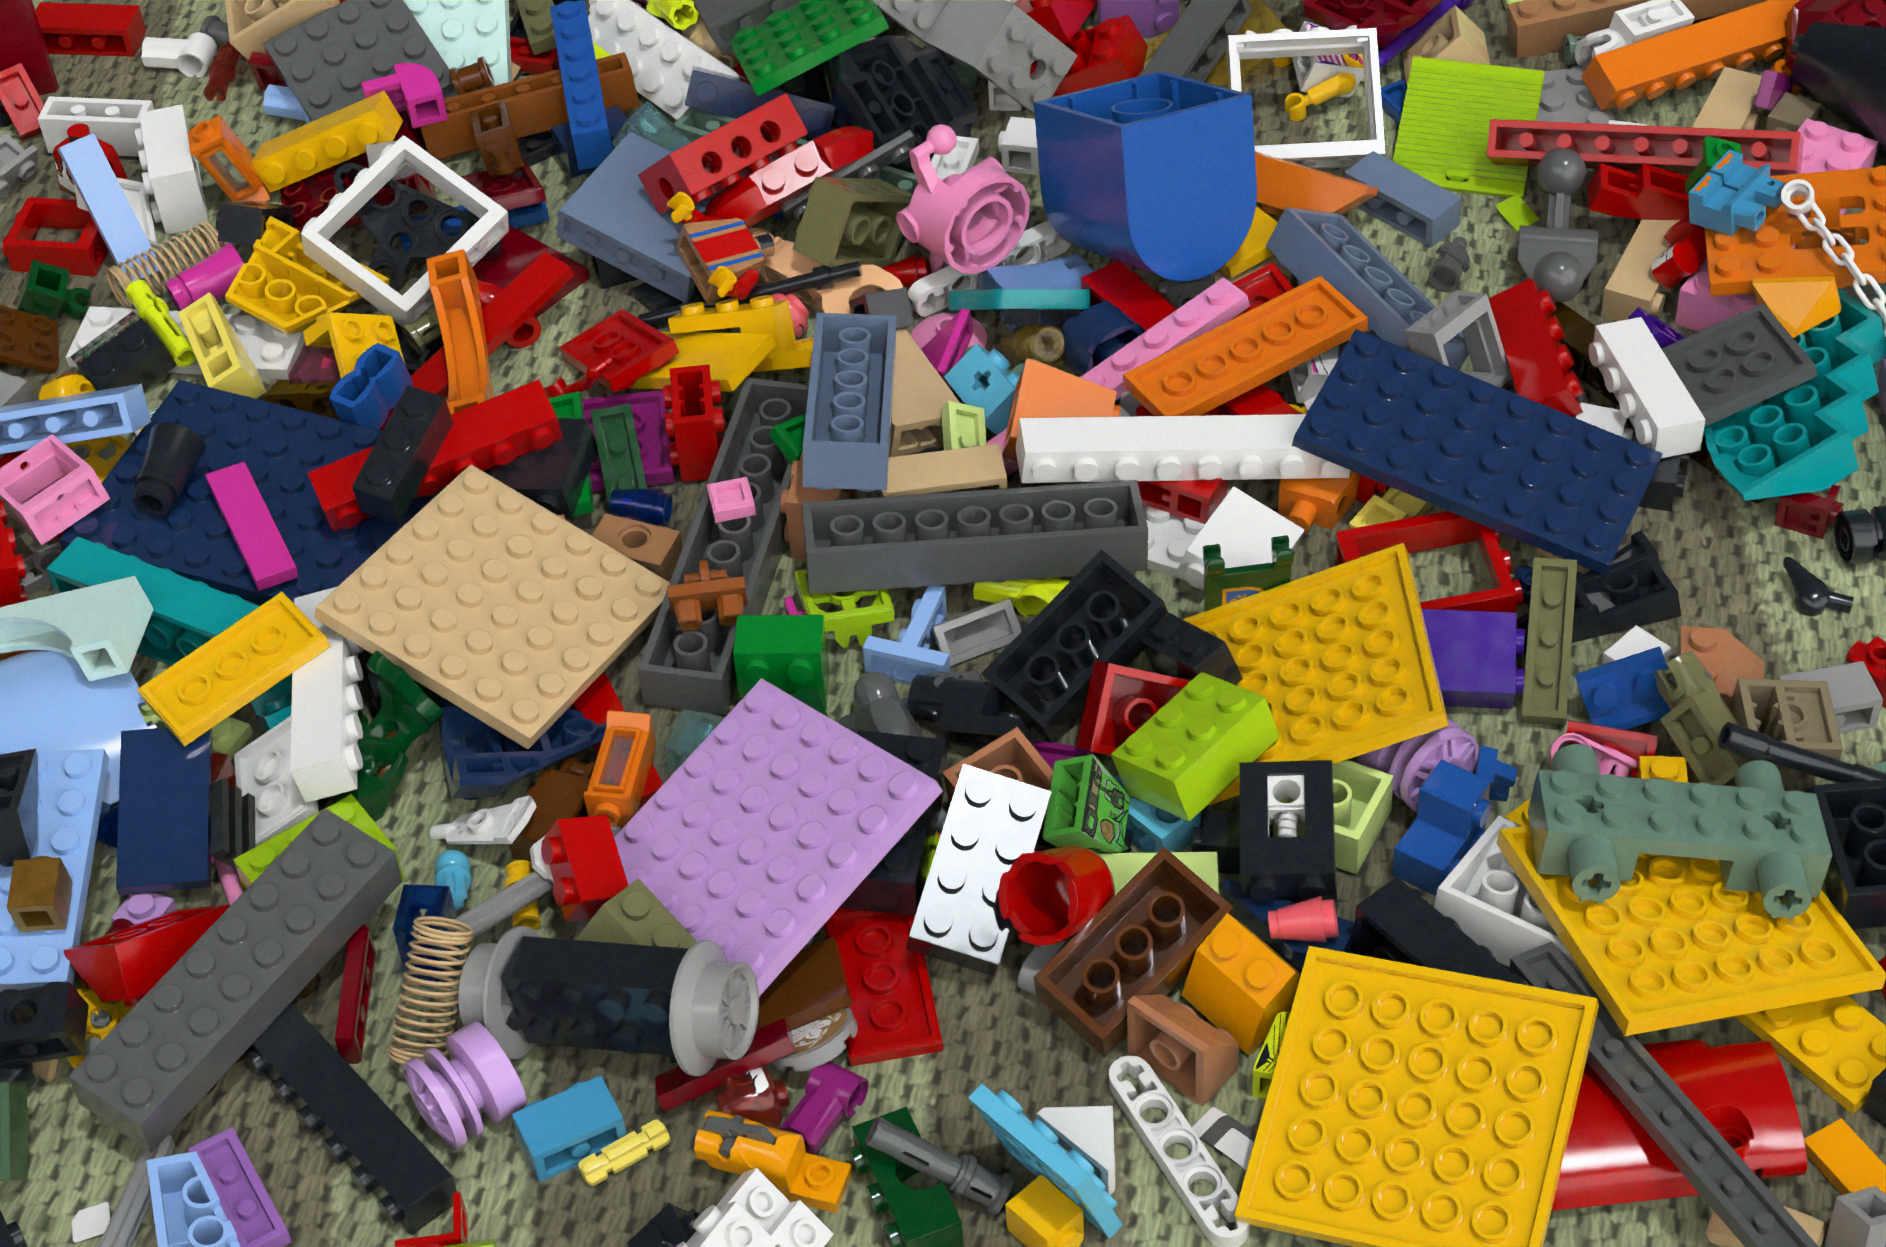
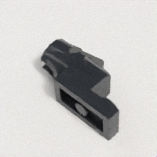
M978 671L917 674L912 680L908 696L910 713H916V719L938 723L937 727L954 745L983 748L1018 727L1034 747L1036 736L1023 723L1022 718L1015 714L1004 712L1005 699L991 684L983 681Z

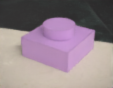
M156 892L130 894L112 916L111 920L113 923L116 919L124 918L134 924H138L175 911L177 906L174 899Z

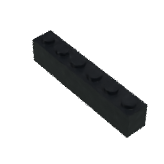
M290 1003L248 1048L249 1051L244 1054L247 1064L257 1077L261 1078L266 1074L272 1081L270 1087L273 1093L285 1107L292 1103L298 1109L296 1115L304 1129L311 1136L319 1132L325 1139L323 1141L325 1150L337 1165H341L343 1162L348 1164L352 1169L350 1175L359 1190L366 1196L371 1192L379 1199L377 1202L378 1207L392 1226L400 1222L411 1235L415 1234L453 1206V1193L457 1192L452 1174L299 1010Z

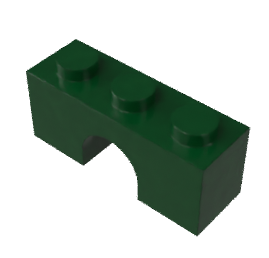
M907 1107L879 1116L921 1137ZM877 1117L852 1126L854 1147L848 1148L849 1158L856 1175L861 1176L865 1174L870 1183L865 1189L874 1214L877 1215L883 1212L888 1224L883 1226L889 1247H964L962 1221L944 1183L926 1189H912L902 1184L903 1181L921 1171L911 1168L899 1160L866 1145L867 1135Z

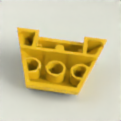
M272 216L266 222V230L261 239L255 241L253 245L254 252L247 263L242 264L225 294L227 302L280 331L291 334L306 330L316 322V318L329 312L340 313L363 298L356 290H352L304 254L299 230ZM359 263L387 285L390 284L389 278Z

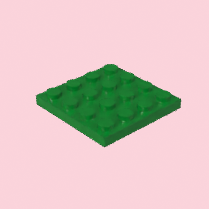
M800 0L798 2L799 5L788 11L778 10L767 17V22L755 28L749 26L738 31L734 36L735 38L730 40L729 43L757 97L839 55L840 52L843 53L889 29L883 14L874 1Z

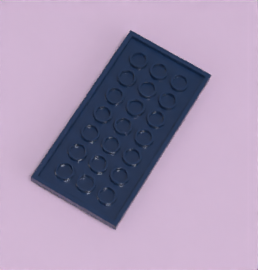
M1355 329L1297 429L1292 442V446L1563 559L1577 560L1578 565L1604 576L1607 575L1663 454Z

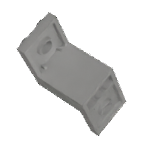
M871 0L874 1L881 11L924 44L941 50L945 58L986 78L1033 114L1034 102L1053 96L1078 56L1015 4L1007 0ZM1037 60V67L1030 75L1029 68Z

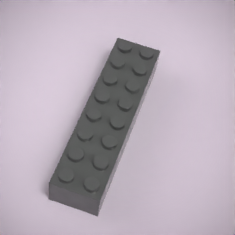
M1137 480L802 502L809 594H834L846 591H876L890 588H919L921 586L961 585L964 583L1004 582L1006 580L1020 579L1041 580L1049 577L1076 576L1101 549L1129 573L1147 571L1148 526Z
M324 808L68 1075L79 1104L152 1153L402 883L396 852Z

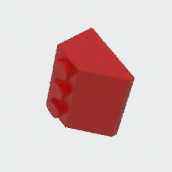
M230 904L178 909L65 949L64 954L72 967L103 1002L123 1001L124 1007H132L154 987L230 907Z

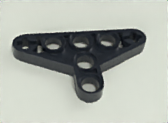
M356 163L341 165L335 171L333 177L334 185L338 192L344 193L347 190V185L344 182L346 177L352 179L355 174H358L366 167ZM391 179L381 188H390L395 191V199L391 204L385 206L377 204L375 194L355 214L380 244L368 268L376 272L384 268L393 270L395 278L389 286L398 292L414 263H427L426 259L445 254L479 218ZM416 203H423L429 207L428 215L423 220L415 221L409 218V210ZM450 218L459 219L463 225L461 231L454 236H448L442 232L444 222ZM403 235L408 236L412 239L411 248L401 254L392 250L394 239ZM503 238L479 261H491L499 257L504 247Z

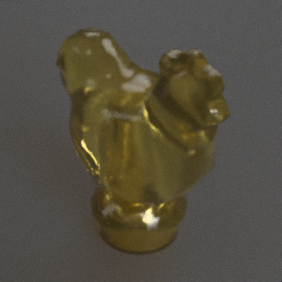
M1027 325L1021 328L1014 336L1001 341L1002 347L1013 351L1024 362L1026 358H1036L1044 364H1057L1062 360L1061 355L1065 349L1064 336L1061 333V328L1058 326Z

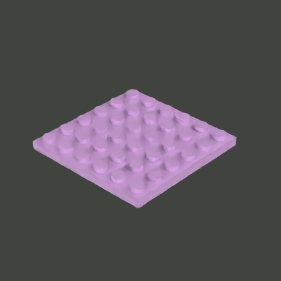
M761 678L621 829L614 839L628 885L639 878L697 942L700 940L714 941L722 948L727 961L747 963L756 976L760 996L943 790L933 778Z

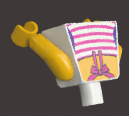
M1304 21L1299 32H1307L1312 28L1321 26ZM1362 53L1273 58L1274 65L1278 67H1286L1293 62L1300 91L1308 93L1304 96L1300 93H1291L1286 97L1285 111L1289 112V120L1300 121L1306 118V106L1312 103L1314 106H1317L1336 96L1347 98L1353 96L1360 81L1364 82Z

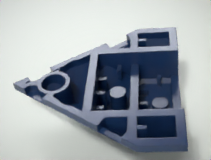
M438 695V706L444 711L439 718L440 750L451 798L477 800L481 797H497L522 779L601 742L605 734L607 721L605 724H596L592 720L584 718V713L568 708L529 749H526Z

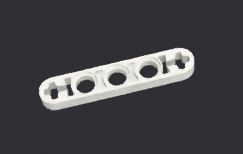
M1047 220L1025 230L1012 252L995 267L1045 262L1066 252L1071 244L1065 241L1055 231L1050 221ZM1028 246L1026 253L1016 260L1017 254ZM949 265L916 281L907 292L908 297L913 302L914 310L920 316H929L949 306V291L982 290V272L979 274H962ZM964 276L963 282L955 289H952L955 281Z
M1128 1055L1118 1058L1109 1068V1088L1113 1097L1206 1238L1216 1247H1240L1249 1236V1223L1238 1221L1234 1216L1239 1199L1238 1195L1151 1066L1144 1059L1137 1056ZM1129 1074L1133 1079L1139 1077V1091L1142 1094L1136 1097V1089L1129 1080L1122 1081L1123 1075ZM1154 1107L1164 1110L1167 1113V1117L1162 1122L1149 1123L1141 1117V1114L1146 1109ZM1182 1143L1187 1145L1192 1152L1186 1158L1179 1160L1168 1157L1164 1151L1171 1144ZM1202 1179L1212 1182L1216 1189L1210 1195L1197 1196L1189 1190V1186L1194 1181ZM1220 1204L1221 1213L1226 1221L1229 1223L1236 1221L1235 1230L1230 1231L1226 1226L1219 1227V1215L1215 1208Z

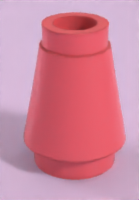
M1318 896L1279 908L1275 911H1268L1271 939L1281 938V940L1327 943V938L1338 937L1339 935L1334 899L1323 900L1322 896Z

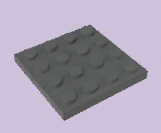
M346 0L263 42L266 53L311 122L363 100L364 95L361 82L395 74L394 64L414 63L425 66L436 75L443 92V97L455 91L448 66L403 0Z

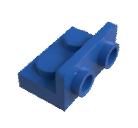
M1660 646L1575 674L1592 724L1628 730L1651 721H1661L1660 719L1671 711L1657 688V681L1653 676L1656 670L1662 669L1664 671L1668 669Z

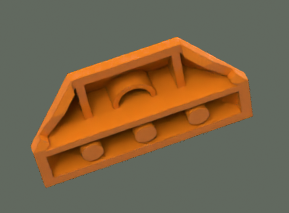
M1255 151L1256 202L1262 203L1260 209L1265 212L1282 216L1283 210L1289 207L1343 215L1377 195V187Z

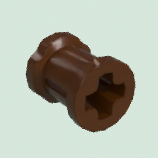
M484 56L477 58L476 63L461 69H456L455 67L449 69L452 83L458 95L469 93L485 86H495L493 74Z

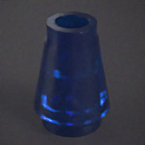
M662 488L614 489L610 496L609 510L611 514H618V516L656 526H667L672 515L673 497L670 493H664Z

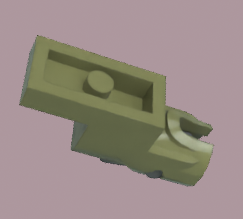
M1689 651L1668 661L1666 664L1669 669L1664 671L1660 669L1654 672L1653 676L1657 681V688L1671 709L1660 720L1700 782L1728 786L1734 781L1736 771L1746 761L1742 755L1719 748L1718 738L1722 727L1727 722L1737 725L1739 723L1720 696L1712 676L1706 671L1695 653Z

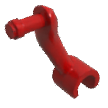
M606 357L595 367L590 365L584 377L570 385H567L563 378L559 376L554 383L544 387L547 397L551 398L577 391L582 392L592 388L600 378L599 373L612 366V359Z

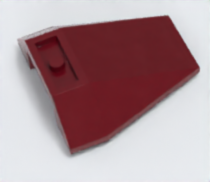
M398 112L403 122L393 141H398L404 135L425 150L416 128L412 129L407 112ZM366 152L280 189L282 205L294 207L293 228L300 231V237L305 224L311 218H318L328 208L331 199L339 193L334 185L333 177L335 171L345 163H356L368 168ZM418 173L396 180L405 186L437 199L434 184L423 176H419ZM357 174L352 179L347 177L344 179L347 189L353 184ZM390 188L379 190L375 197L376 203L383 206L391 204L395 199V191ZM423 203L414 204L409 210V216L428 206ZM354 214L340 229L362 226L364 224Z

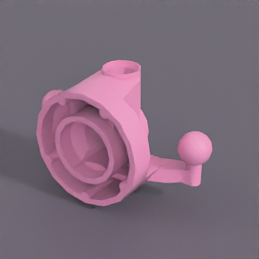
M939 124L933 126L927 132L925 142L909 151L911 165L918 185L914 190L910 205L896 214V221L900 231L910 242H917L931 251L930 265L932 273L950 265L962 274H979L995 267L1012 252L1019 242L1029 219L1030 199L1024 185L1007 174L1001 164L993 157L984 159L961 174H953L943 180L939 179L929 155L932 153L941 156L949 154L955 148L957 140L956 134L951 127Z

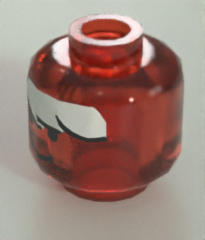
M756 1068L725 1078L722 1082L721 1092L715 1093L718 1112L734 1116L739 1115L773 1128H777L782 1122V1108L790 1106L788 1093L782 1078L773 1081L771 1074L764 1068Z

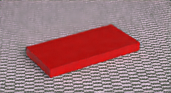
M838 908L824 924L827 939L834 936L840 948L853 1005L849 1006L858 1023V1032L855 1038L848 1037L845 1040L850 1067L943 1051V1042L925 955L906 949L915 916Z

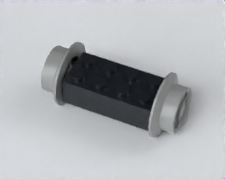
M525 926L511 928L501 937L498 943H481L471 951L461 973L458 994L459 1011L463 1025L466 1026L473 1021L480 1022L499 1043L508 1059H519L525 1056L533 1048L534 1044L622 1051L625 1053L656 1054L675 1057L680 1068L690 1076L705 1075L711 1070L718 1059L737 1060L743 1057L753 1041L759 1015V990L752 968L744 962L727 961L722 948L714 941L700 940L687 949L542 938L534 929Z

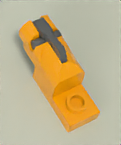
M712 1110L707 1111L704 1116V1127L702 1130L698 1129L695 1138L694 1152L698 1160L705 1161L713 1168L739 1175L757 1168L790 1202L801 1200L809 1207L833 1213L838 1212L853 1175L852 1164L806 1153L804 1138L801 1134L765 1126L739 1115L734 1116Z

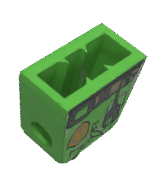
M1093 754L1055 761L1050 788L1052 792L1048 802L1042 838L1057 847L1075 845L1093 850L1095 853H1122L1126 851L1134 839L1133 832L1126 827L1130 805L1127 792Z

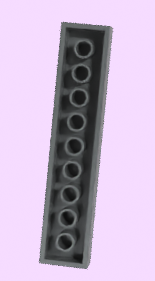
M754 378L745 379L707 484L747 477L755 504L756 515L715 523L706 484L669 585L685 584L684 574L700 572L699 560L708 559L709 571L726 569L727 578L744 576L748 605L744 606L743 615H761L785 545L784 527L787 518L786 514H782L780 511V501L783 490L790 488L792 468L791 462L771 439L769 434L774 426L806 413L808 384ZM666 591L637 669L643 704L726 715L737 685L733 656L736 625H720L718 609L701 611L703 627L698 630L683 632L680 630L676 615L671 614L668 591Z

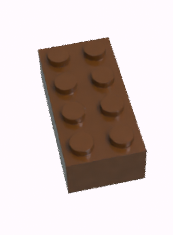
M1163 847L1033 977L1036 996L1105 1058L1127 1036V1001L1135 995H1167L1189 972L1196 949L1227 913L1234 917V907L1169 850Z

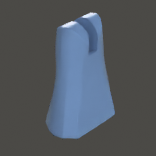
M1074 254L1035 264L989 268L981 274L982 290L1081 289V278L1095 270L1087 264L1081 254ZM994 310L997 314L1000 313V318L1004 322V310ZM1007 325L1012 332L1023 326Z

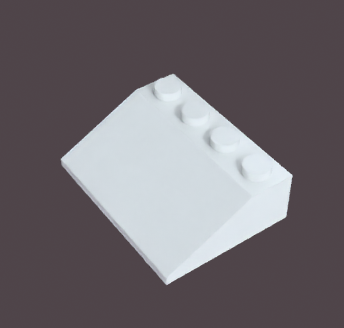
M1498 816L1438 887L1434 908L1442 915L1455 920L1467 936L1478 945L1487 947L1498 962L1510 967V958L1552 942L1592 988L1496 844L1500 829L1522 825Z

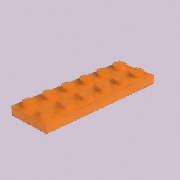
M1318 276L1124 373L1123 386L1153 416H1200L1349 340L1355 329L1362 332L1367 331L1368 317L1322 276Z

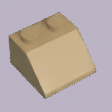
M1456 5L1402 52L1406 84H1408L1413 56L1490 64L1484 32Z

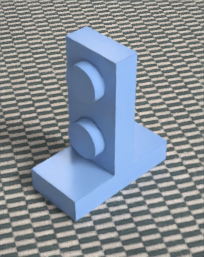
M928 586L922 599L917 598L915 600L911 613V622L908 628H902L897 642L868 635L863 645L865 673H885L892 681L911 685L912 680L917 674L951 673L949 653L931 650L935 641L931 627L943 622L947 615L945 586Z

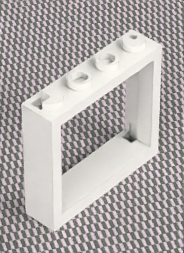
M1353 25L1345 30L1315 27L1307 32L1277 29L1267 34H1256L1254 31H1246L1245 35H1228L1226 52L1229 89L1240 92L1241 59L1363 54L1369 140L1254 146L1255 151L1313 169L1352 167L1372 151L1385 157L1376 28L1357 29V25Z
M404 135L395 144L387 145L381 152L379 159L369 169H362L355 177L353 184L344 193L336 194L331 199L328 208L318 218H311L305 224L301 233L305 255L352 290H356L360 296L384 314L392 316L393 320L400 326L406 322L412 324L428 312L429 307L435 305L430 289L428 271L402 296L329 242L328 239L405 165H408L480 218L446 253L464 249L473 267L509 232L507 210Z

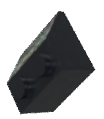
M133 311L70 356L97 391L141 383L144 390L177 365L159 338L144 320Z

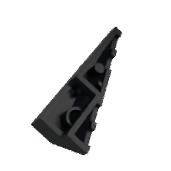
M1642 530L1631 535V543L1616 553L1606 576L1592 570L1585 574L1578 571L1576 574L1572 643L1631 629L1636 625L1639 627L1681 616L1678 591L1661 568L1658 552ZM1530 604L1528 605V613L1516 620V629H1524L1523 655L1527 651Z

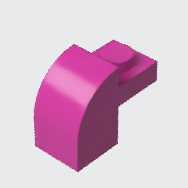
M414 63L394 64L395 74L361 82L364 99L385 91L397 112H407L412 129L448 120L443 92L434 72L425 66Z

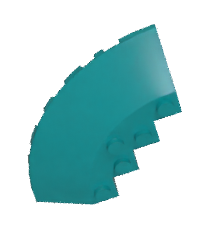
M1839 288L1837 290L1842 306L1841 312L1793 338L1814 362L1818 376L1802 383L1798 387L1788 389L1764 400L1760 404L1745 408L1725 417L1719 422L1704 427L1703 432L1707 449L1715 468L1728 486L1744 501L1822 491L1859 470L1852 440L1869 431L1862 402L1879 393L1873 364L1886 357V339L1880 316Z

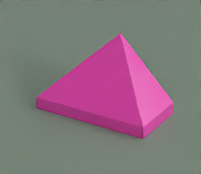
M964 308L921 349L950 389L951 386L944 376L964 356L974 333L970 310Z

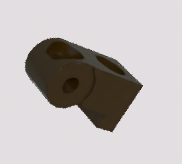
M292 379L277 380L264 394L265 401L277 404L279 401V405L339 419L329 399L334 386L338 383L336 381H321L311 384V382L293 383Z

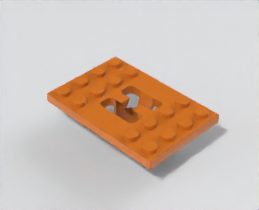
M1886 165L1872 168L1770 176V178L1785 182L1786 184L1796 179L1809 182L1814 189L1815 203L1826 218L1825 227L1831 234H1840L1854 251L1853 261L1862 274L1871 275L1878 284L1886 283ZM1796 196L1791 202L1800 205L1805 202L1806 198ZM1762 204L1766 206V218L1763 225L1756 232L1740 227L1733 236H1729L1704 228L1710 296L1755 293L1752 284L1754 278L1834 276L1836 286L1839 289L1853 285L1855 278L1846 266L1837 265L1832 261L1822 247L1823 238L1818 232L1807 230L1798 218L1789 217L1790 213L1784 209L1783 204L1778 209ZM1860 208L1863 210V212L1857 214L1840 215V209ZM1811 209L1809 211L1810 217H1807L1806 219L1811 225H1813L1812 219L1818 217ZM1835 239V246L1829 245V247L1841 259V254L1847 252L1838 240ZM1860 239H1865L1868 243L1860 245Z

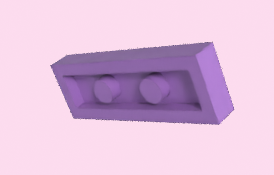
M233 1127L188 1148L189 1152H197L220 1199V1205L235 1229L237 1240L241 1247H284L292 1243L288 1230Z

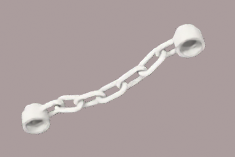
M1802 179L1788 182L1781 192L1784 209L1788 213L1796 215L1807 230L1817 231L1823 238L1822 247L1832 261L1837 265L1847 267L1855 278L1853 288L1868 309L1877 310L1885 323L1884 335L1886 337V308L1884 306L1886 296L1871 275L1862 274L1853 261L1854 251L1840 234H1831L1825 227L1826 218L1815 203L1812 185ZM1796 196L1806 198L1805 202L1800 205L1793 204L1791 201ZM1811 209L1818 217L1812 219L1813 225L1803 215ZM1835 239L1838 240L1847 252L1841 254V259L1829 247V245L1835 246ZM1866 280L1869 281L1880 300L1874 298L1873 304L1870 303L1859 284L1865 286Z

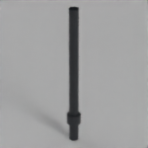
M859 261L831 268L825 265L815 267L811 273L757 285L746 299L738 300L739 305L749 304L750 299L764 295H773L775 293L786 295L815 287L818 291L834 287L835 282L862 276L861 264ZM727 296V297H724V298H722V299H720V300H718V301H716V302L723 301V300H728V299H733V298ZM704 299L639 314L638 319L655 327L667 324L668 318L681 312V306L702 302L704 303V308L715 307L716 302L707 304Z

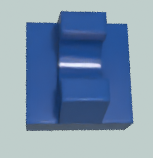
M1481 745L1478 750V760L1473 774L1491 781L1489 800L1507 802L1509 788L1513 787L1516 782L1517 768L1497 760L1498 749Z

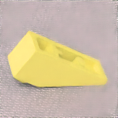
M210 292L178 312L208 387L255 399L266 392L254 363Z

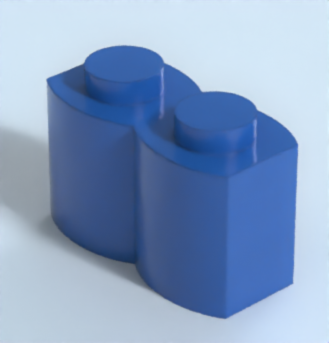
M377 343L368 348L359 357L354 371L339 380L334 386L329 399L340 420L351 422L358 426L363 425L379 429L386 421L389 410L396 407L407 385L413 386V381L399 351Z

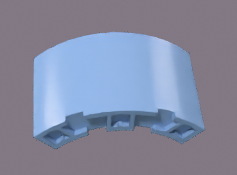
M26 650L0 661V753H11L35 748L37 752L105 748L109 762L101 808L119 801L121 731L158 727L156 724L153 725L152 721L146 723L140 712L139 707L146 703L137 691L139 687L130 670L125 674L89 682L78 662L74 658L62 653L46 650Z

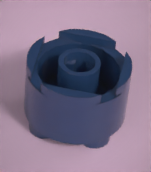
M1103 301L1100 304L1085 309L1077 317H1070L1064 322L1061 329L1063 335L1061 343L1063 363L1076 376L1081 377L1146 330L1110 301Z

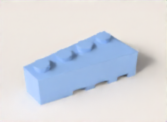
M196 1151L146 1160L158 1247H241L237 1240L235 1229L231 1221L227 1219L220 1205V1199Z

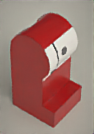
M1689 214L1670 227L1663 237L1670 243V246L1663 254L1654 259L1651 265L1655 279L1667 288L1675 287L1686 276L1694 274L1707 258L1704 227L1689 223Z

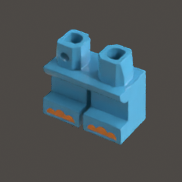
M1729 149L1710 169V172H1707L1688 192L1689 223L1729 236H1733L1740 227L1756 232L1763 225L1766 218V206L1762 204L1778 209L1782 204L1781 192L1786 183L1770 178V164H1763L1759 169L1743 164V154Z

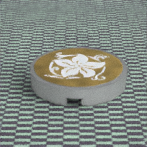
M849 1007L841 1009L791 1030L795 1047L794 1053L771 1064L777 1071L785 1072L787 1067L792 1066L795 1072H803L821 1066L839 1056L847 1047L844 1040L848 1037L854 1039L858 1032V1023Z

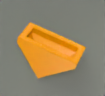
M1834 276L1754 278L1752 283L1758 305L1764 303L1793 338L1839 314L1842 309Z

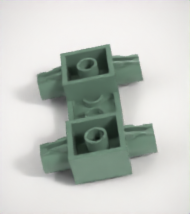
M1572 744L1562 747L1554 754L1552 758V771L1538 770L1528 808L1537 873L1570 876L1573 891L1580 901L1585 902L1590 900L1604 903V900L1615 895L1620 888V880H1632L1639 853L1718 860L1725 890L1760 892L1763 906L1771 918L1786 917L1787 919H1794L1795 916L1801 915L1809 908L1812 897L1819 898L1832 858V851L1816 794L1796 790L1785 791L1777 766L1764 760H1754L1742 765L1734 775V787L1711 785L1704 782L1688 783L1665 781L1658 778L1642 779L1619 777L1612 774L1601 775L1598 758L1594 750L1585 745ZM1588 880H1590L1592 887L1589 886Z

